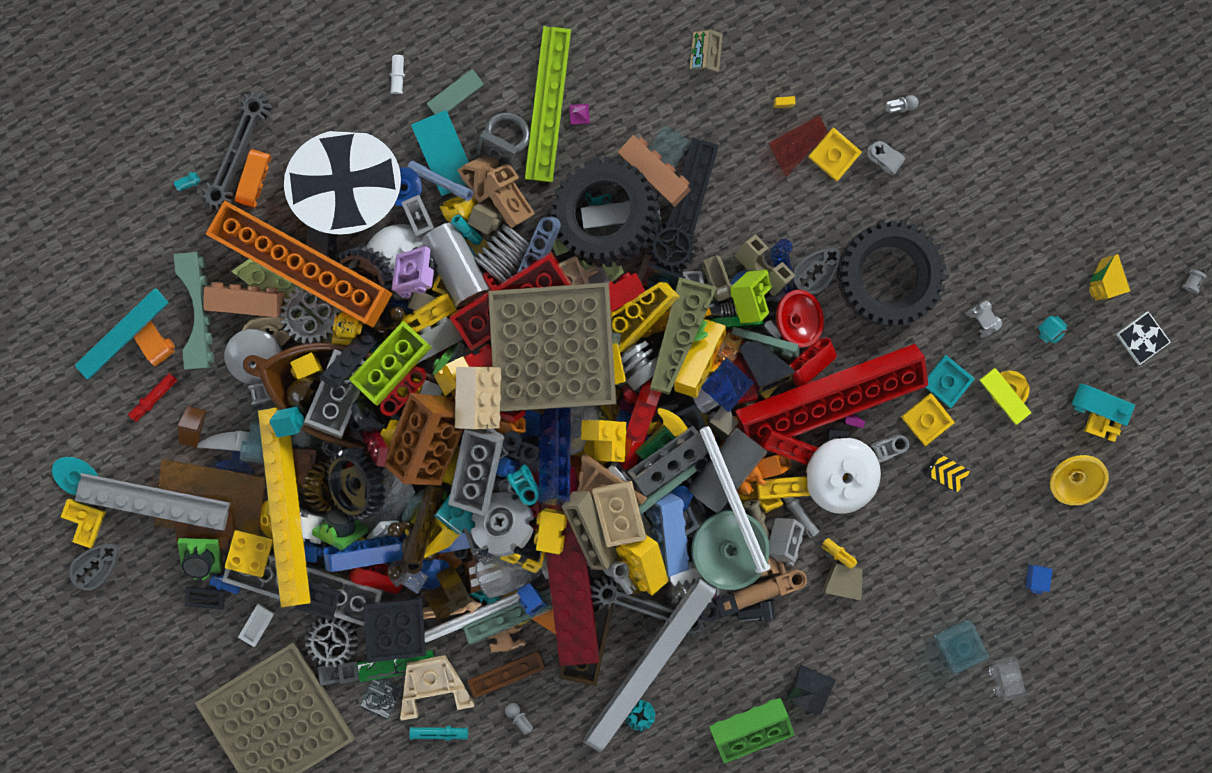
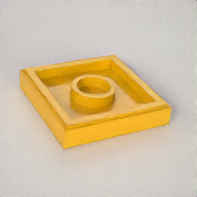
M832 128L808 158L837 182L862 151L835 128Z
M929 393L901 416L923 446H927L955 423L932 393Z

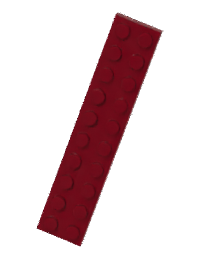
M576 466L536 471L537 485L541 490L539 498L541 512L545 508L563 511L562 505L572 492H577L578 490ZM567 519V526L561 533V535H565L563 551L560 554L546 552L560 666L599 663L588 562Z

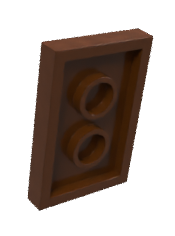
M233 511L228 513L225 531L174 521L177 549L179 538L218 539L220 551L230 550L235 532Z

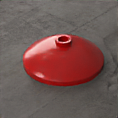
M794 290L781 298L776 311V322L781 336L787 342L798 344L799 348L811 346L819 339L824 326V317L819 302L812 294L804 290Z

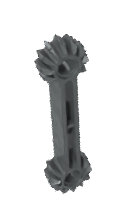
M251 91V97L244 94L246 100H239V103L243 106L239 107L238 110L244 112L213 185L207 182L206 186L208 189H201L205 195L200 196V199L206 200L203 206L209 207L211 212L215 209L218 212L224 200L233 204L229 197H233L234 193L228 191L259 119L263 122L267 121L264 115L271 116V113L267 110L271 109L272 105L267 104L269 98H263V93L261 92L256 95L254 91ZM254 104H259L258 111L252 112L251 107ZM216 192L221 193V198L218 201H214L213 198Z
M601 576L600 581L594 579L595 586L590 585L591 590H593L591 592L592 603L594 605L597 604V607L600 609L604 606L606 609H610L611 603H616L666 621L670 616L660 613L659 610L673 613L676 609L634 594L626 595L625 591L617 589L619 583H616L610 576L607 578ZM608 588V594L602 596L603 590ZM623 596L638 601V603L634 604L617 597ZM697 618L685 637L690 635L695 638L696 632L702 634L700 629L706 628V625L703 623L705 621Z

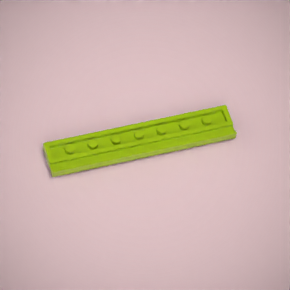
M543 26L525 180L553 183L571 29Z

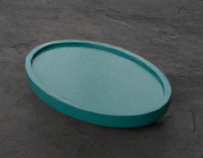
M75 457L60 458L52 466V474L56 483L63 490L75 496L78 484L81 481V473L98 476L88 463Z

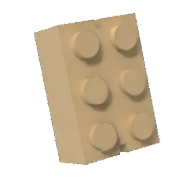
M456 367L455 428H499L501 368Z

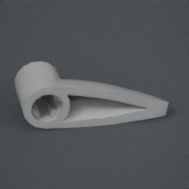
M242 431L220 433L201 441L197 447L251 452L253 433Z

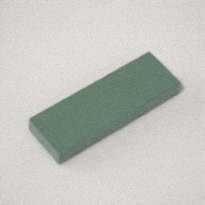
M471 69L430 100L427 105L434 114L444 110L450 112L483 87L484 83L475 71Z

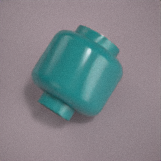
M1049 316L1038 327L1041 332L1039 337L1045 343L1050 341L1056 344L1067 334L1066 327L1068 325L1058 316Z

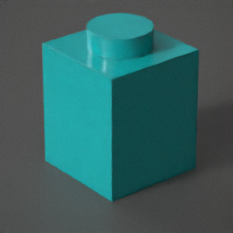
M298 407L277 410L269 422L276 436L282 437L298 434L304 425V418L300 414Z

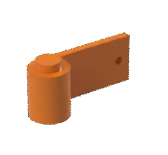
M152 321L134 337L146 358L154 366L159 365L175 353L174 343L169 338H163Z

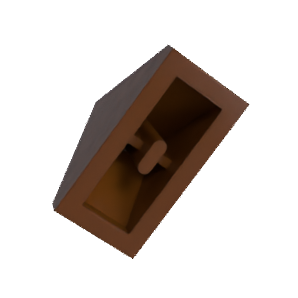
M187 406L178 424L179 444L198 448L207 410Z

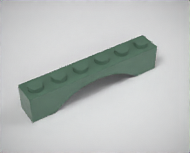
M199 252L174 254L175 273L188 288L194 306L192 334L182 350L184 370L212 368L214 354L210 352V344L213 343V338L208 330V325H211L210 314H207V310H204V287L207 286V277L203 275V268L206 266L205 258Z

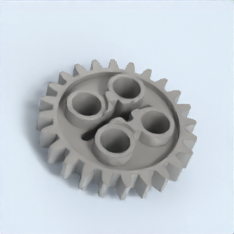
M295 287V294L288 293L291 297L290 300L284 299L287 306H281L285 310L284 313L280 314L281 317L285 318L281 321V324L287 325L284 330L290 332L289 336L291 338L295 337V341L300 342L302 340L303 344H307L308 341L315 343L316 340L322 343V338L330 340L328 334L331 333L333 335L335 316H339L344 311L303 288L299 290ZM315 296V301L309 304V299ZM303 302L305 306L312 310L324 322V325H321L313 318L310 313L300 306V303ZM325 309H329L328 314L322 317V312ZM302 311V315L296 319V313ZM315 323V328L309 331V326Z

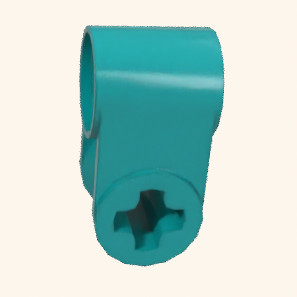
M526 465L521 466V469L513 474H507L510 485L524 504L532 505L540 498L541 490ZM527 490H531L534 492V499H530L527 497Z

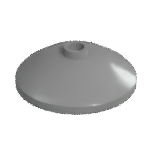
M246 329L236 333L229 340L225 348L224 358L229 372L236 379L254 385L262 383V380L245 372L243 369L244 359L250 355H257L268 359L283 350L278 340L270 333L260 329ZM251 363V368H255L256 363Z

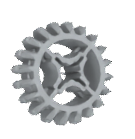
M320 617L318 622L314 621L312 623L314 628H308L307 631L310 634L305 636V639L310 640V642L305 644L306 647H311L307 651L308 654H315L312 660L318 657V664L321 665L325 661L326 667L331 662L333 667H336L338 662L342 665L345 663L344 659L349 660L351 658L350 654L355 653L352 647L358 645L357 642L352 641L357 639L358 636L351 635L356 629L351 628L349 630L348 628L351 622L343 624L344 620L340 619L337 621V617H334L332 620L328 618L324 620L323 617ZM331 626L328 635H317L321 628ZM337 628L344 633L346 640L338 636ZM331 635L333 637L332 640L335 641L332 644V646L330 644V641L327 640L331 637ZM318 644H322L325 647V653L320 650ZM346 646L341 654L332 656L335 647Z

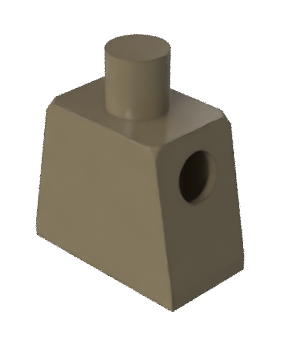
M833 562L822 591L827 594L861 600L862 569L856 566L849 569L843 563Z

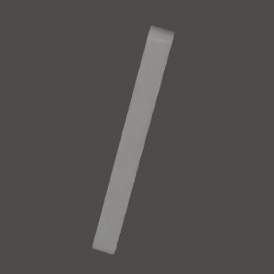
M701 577L696 579L591 726L583 743L598 752L603 751L713 598L717 587Z

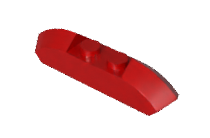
M653 377L643 384L626 431L625 462H618L624 470L631 469L637 465L639 456L635 450L646 440L662 392L650 390Z

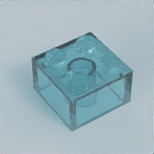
M968 619L933 635L949 670L954 674L990 658L973 622Z

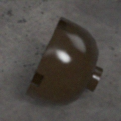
M313 377L296 379L287 389V401L290 408L298 407L300 414L307 416L321 381Z

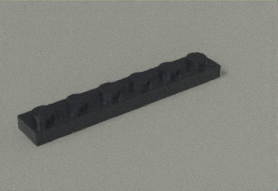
M386 311L381 313L379 317L381 322L391 325L393 321L389 313ZM366 325L361 334H358L323 372L320 380L337 390L382 340L384 335L377 332L373 327Z

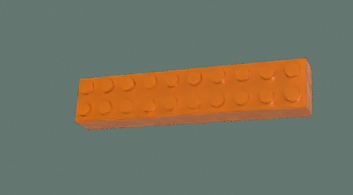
M225 200L206 232V235L373 328L393 294Z

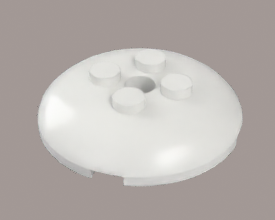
M392 225L377 232L366 247L367 249L373 248L374 252L380 251L379 257L386 256L384 261L386 263L391 262L388 267L394 269L396 255L411 251L415 247H424L422 239L427 233L416 237L411 225ZM437 270L433 276L432 285L438 276ZM398 293L393 295L395 297V300L409 299L401 297Z
M836 438L830 440L815 451L808 463L806 470L807 489L812 499L827 511L839 514L854 512L864 507L874 497L878 489L881 475L879 461L872 449L857 439ZM848 473V480L843 481V475Z

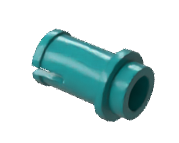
M189 172V175L174 181V185L179 192H182L189 187L198 186L201 180L196 172Z

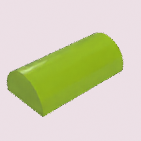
M402 321L349 380L378 406L432 347Z

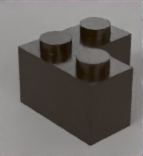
M453 565L436 574L440 586L424 594L438 621L472 602Z

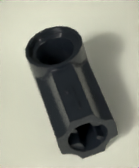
M767 599V601H761L740 609L737 612L738 621L775 620L774 600Z

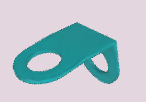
M586 193L585 198L588 205L600 206L608 203L612 199V195L607 193L593 198L589 193ZM609 196L608 201L603 202V199Z

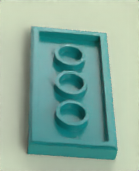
M447 110L411 124L430 170L456 184L466 187V183L462 180L457 170L469 163ZM437 185L441 193V196H445L449 193H452L451 191Z

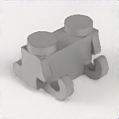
M986 300L965 313L970 318L976 317L983 327L979 331L981 338L989 336L1002 327L1001 319L994 316L991 311L992 305Z

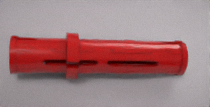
M168 372L144 398L139 400L137 406L128 413L129 417L138 422L148 410L151 411L153 409V405L178 380Z

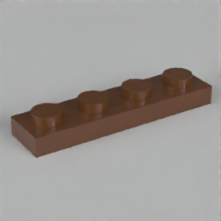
M538 650L468 679L467 682L474 698H477L545 670L546 667Z

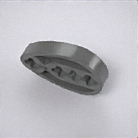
M833 247L821 249L802 259L793 270L795 277L792 280L795 287L810 294L821 292L830 283L838 269L841 258L839 250ZM835 252L836 255L834 257L836 260H830L824 263L829 257L827 253ZM814 265H821L822 273H816L814 275L815 280L811 279L807 282L808 287H800V278L806 279L808 277L806 273H811L815 270Z
M114 543L102 544L83 552L75 558L69 569L72 583L82 590H93L103 585L114 571L118 562L119 547ZM106 548H113V556L105 557L108 552ZM98 561L100 563L98 565L99 569H93L91 571L92 575L84 578L86 582H79L80 577L78 575L85 574L87 572L85 568H91L94 565L93 562Z

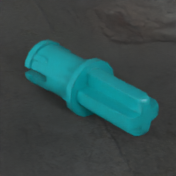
M456 215L452 218V225L462 233L463 237L468 238L474 245L481 244L483 237L474 227L467 224L461 215Z

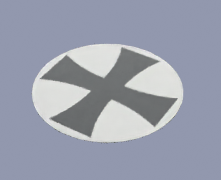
M329 131L310 139L296 151L286 169L284 190L290 208L306 225L325 233L350 234L365 230L386 216L397 200L401 175L395 156L379 139L367 133Z

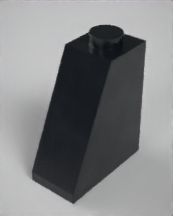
M757 340L751 343L750 341L744 342L738 349L737 356L757 394L793 379L794 369Z

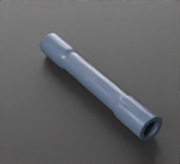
M411 161L407 168L416 172L419 177L425 178L453 192L454 195L466 201H469L473 196L471 189L461 184H456L415 161Z

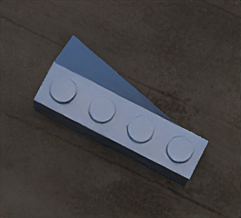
M672 493L666 494L645 511L646 517H650L652 528H649L650 534L659 545L668 577L689 570V555L686 546L688 541L685 535L686 522L683 517L684 504L681 498Z

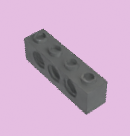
M692 426L630 469L628 473L646 497L655 492L664 483L672 480L681 471L686 470L691 464L702 459L708 453L702 436Z

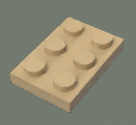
M632 481L598 487L592 490L607 547L646 539Z

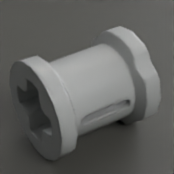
M1191 269L1189 271L1190 276L1186 284L1182 285V288L1191 293L1198 294L1200 291L1199 287L1207 275L1198 270Z

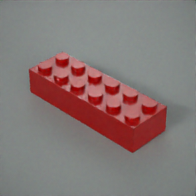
M549 252L489 291L568 286L572 284L552 252ZM488 292L450 316L451 321L471 351L491 339Z

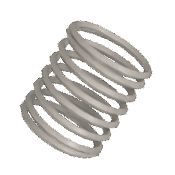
M502 224L501 228L516 243L500 231H496V234L512 249L495 236H492V240L503 251L491 242H487V245L499 257L485 247H482V250L490 259L482 253H477L478 257H474L475 261L500 283L506 280L504 276L507 278L512 276L508 270L517 273L516 268L512 264L520 267L521 263L519 260H523L529 246L527 241L506 224Z

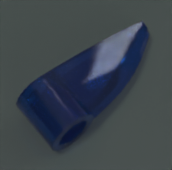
M780 239L771 248L770 252L775 267L783 262L792 271L789 254L792 252L793 245L789 240ZM793 279L784 288L786 294L794 291Z

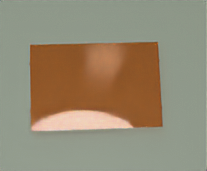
M166 459L161 460L159 489L229 502L231 504L228 511H233L235 530L258 536L266 477ZM155 517V526L175 529V522L173 520Z

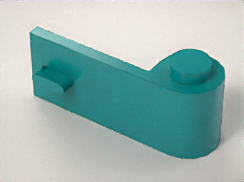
M1081 383L1071 404L1074 406L1073 410L1079 413L1093 412L1124 426L1128 425L1135 408V404Z

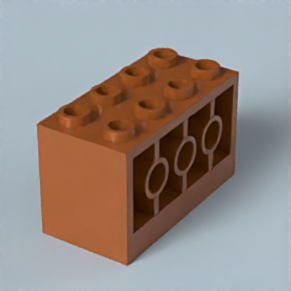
M410 393L389 444L385 467L403 484L441 485L464 431L462 428H455L456 403L447 396Z

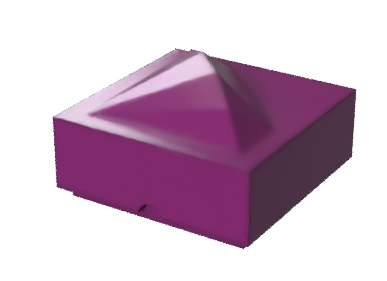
M589 104L569 105L571 125L590 124Z
M857 415L846 416L842 420L843 424L864 428L865 421Z

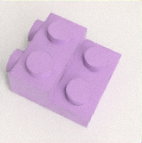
M424 246L396 255L392 284L393 291L401 297L409 298L411 293L423 294L426 292V289L432 288L434 270L429 267L431 249Z

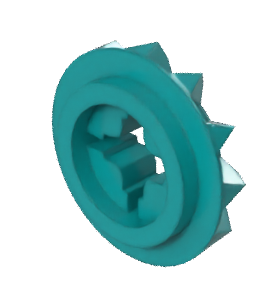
M639 700L625 719L627 725L633 730L643 731L649 729L655 720L653 706L647 701ZM643 710L644 717H646V719L641 718L640 721L636 723L637 716L635 715V713H640Z

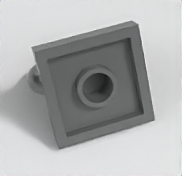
M513 113L494 115L489 119L485 130L480 135L476 154L481 157L486 155L498 159V166L509 164L513 168L517 153L525 149L530 141L529 126L520 116ZM503 120L515 122L523 132L521 142L513 146L504 139L492 135L494 125Z

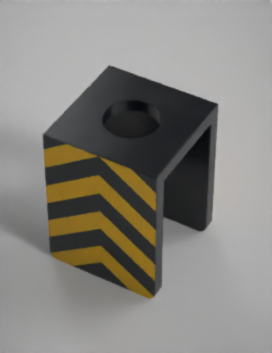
M935 453L923 475L950 490L958 492L970 471L942 454Z

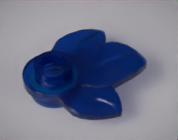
M233 451L231 460H222L216 464L219 473L224 476L220 482V485L224 488H236L240 483H248L254 477L253 468L248 465L246 456L240 452ZM241 471H246L248 476L242 477Z

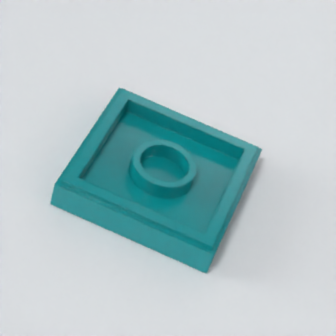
M944 355L928 374V386L924 388L946 406L952 408L975 378L947 355Z

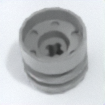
M646 341L634 345L621 355L622 365L626 367L624 368V374L628 372L631 374L626 383L633 392L654 376L658 357L652 360L648 359L653 349L645 353L642 351L649 345Z

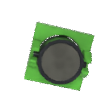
M338 508L328 511L325 521L312 529L313 536L340 550L345 549L368 533V527L361 524L360 520L349 519L348 516H343V512H338Z
M179 538L178 549L182 572L194 578V580L197 578L205 580L209 577L210 573H221L222 563L218 539Z

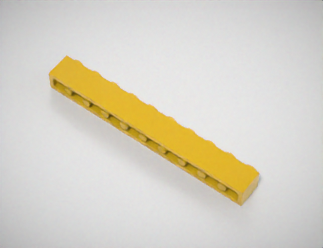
M271 408L258 411L280 604L281 607H288L311 602L291 435L276 436L269 420L279 409Z

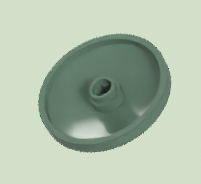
M733 511L716 513L699 526L692 541L691 552L694 566L704 580L721 589L736 590L752 584L760 577L762 573L755 572L756 565ZM747 515L765 561L768 563L770 547L767 534L757 520Z

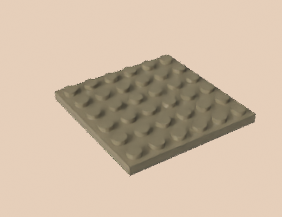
M609 283L488 291L493 367L501 368L500 412L616 404Z
M295 641L195 703L238 773H302L355 740V737L324 687L320 686L319 679Z

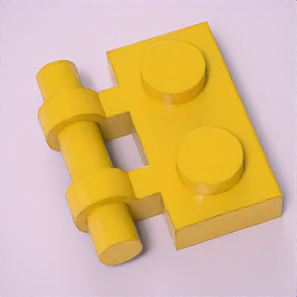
M1090 412L1084 431L1104 438L1106 432H1109L1107 440L1115 442L1117 435L1120 436L1121 424L1114 422L1112 426H1109L1110 419Z

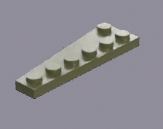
M679 277L676 293L680 297L671 307L650 390L670 394L717 287Z

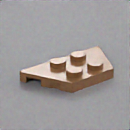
M587 454L582 456L577 492L589 491L594 503L595 500L592 493L594 488L624 482ZM634 489L638 505L644 503L647 498Z

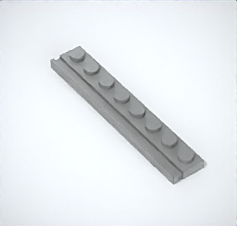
M81 473L82 477L78 484L75 501L225 531L229 513L228 509L231 504L229 502Z

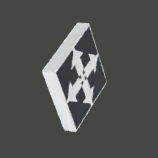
M1145 312L1116 334L1138 365H1141L1171 343L1149 312Z

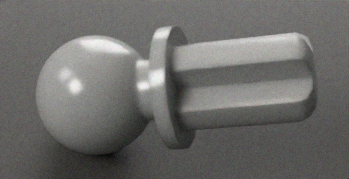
M909 95L906 98L899 97L898 100L887 102L885 109L889 113L898 111L903 113L906 110L912 111L918 107L919 101L913 95Z
M509 703L505 708V714L509 718H514L512 723L516 724L523 734L527 735L532 731L533 726L525 718V713L520 714V707L516 703Z

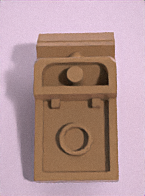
M484 155L457 170L468 188L473 191V197L478 203L491 198L493 204L498 208L510 228L535 215L514 183L519 177L511 165L504 164L498 167V159Z

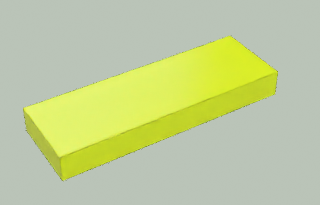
M993 368L979 380L1015 425L1031 414V411L996 368Z

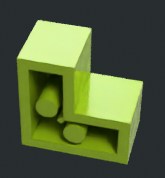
M768 270L748 271L730 287L731 297L734 300L740 323L761 322L769 314L764 297L772 288Z

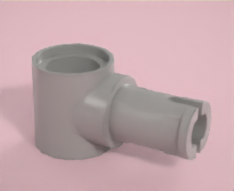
M614 559L609 568L604 570L607 576L612 577L616 583L620 584L626 595H630L633 593L632 589L636 590V586L629 578V567L626 563Z

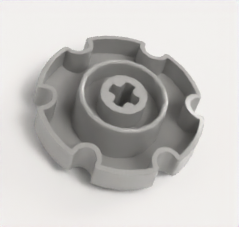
M498 492L492 494L488 514L482 516L473 513L471 520L476 525L471 529V533L475 543L483 550L489 548L488 552L494 556L514 554V548L517 546L523 548L532 535L533 528L529 525V522L534 517L529 505L524 504L520 498L516 500V496L512 493Z

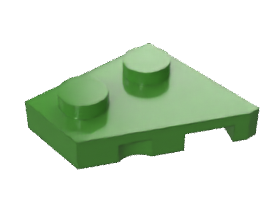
M457 342L451 345L440 359L437 358L432 367L434 369L433 375L454 360L462 344Z

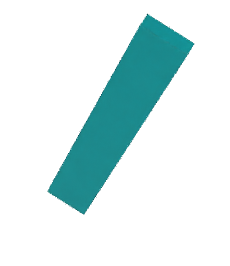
M153 289L74 366L87 380L91 379L157 316L169 302L157 289Z

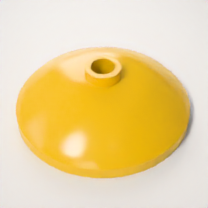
M1087 455L1074 456L1063 461L1055 468L1050 477V489L1054 497L1064 504L1083 505L1095 500L1104 492L1108 484L1109 474L1107 468L1099 459Z

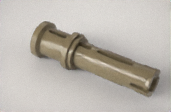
M750 499L743 504L744 510H747L748 515L760 523L769 541L770 534L764 522L765 514L761 512L759 507V500Z

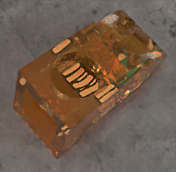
M728 332L719 349L714 365H718L731 372L743 337Z

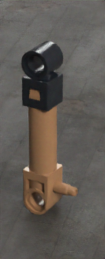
M776 561L779 574L735 592H727L711 599L712 603L709 602L706 606H709L711 610L709 616L705 617L702 611L698 618L703 621L713 622L717 617L723 618L739 612L742 608L777 595L783 596L802 589L806 585L807 576L800 570L790 569L786 571L784 563ZM796 574L798 581L793 584L792 577Z

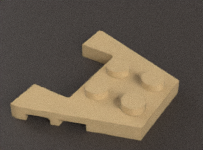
M445 655L407 662L400 716L401 721L418 718L415 699L452 692L454 693L457 710L474 707L473 698Z

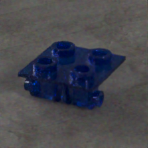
M725 358L701 388L729 412L754 382L728 358Z

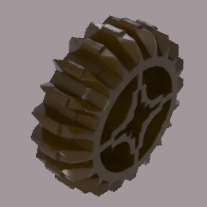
M331 460L317 461V464L312 465V470H307L308 477H304L306 484L302 486L305 487L303 492L306 495L305 501L309 502V506L316 511L328 512L338 508V506H334V500H330L332 496L331 493H328L329 486L326 485L328 483V479L325 478L328 475L326 469L329 468L327 464Z

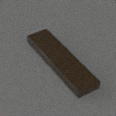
M427 485L403 561L418 565L422 564L436 520L434 515L439 511L445 489Z

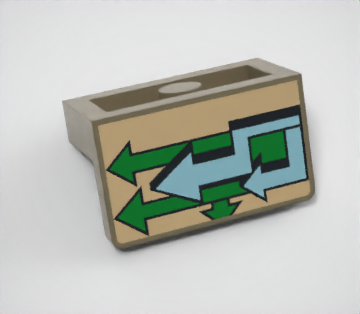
M711 29L693 32L690 70L704 69L710 72H719L723 34Z

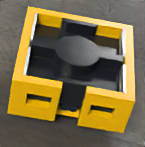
M539 529L533 530L529 541L523 548L517 546L514 548V554L500 556V559L511 564L517 562L522 565L521 568L536 573L542 567L545 554L543 551L536 550L537 544H534V537L536 532H539Z

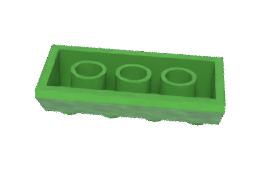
M781 698L770 700L764 705L753 707L747 712L736 714L732 718L718 721L714 725L709 726L724 764L795 736Z

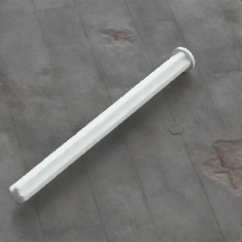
M709 426L700 429V434L756 565L755 572H765L770 569V564H767L713 433Z
M518 593L512 594L492 604L476 609L472 614L469 612L424 631L425 643L518 603L520 596Z

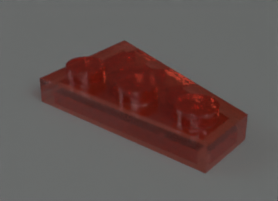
M820 115L768 143L785 177L828 133Z

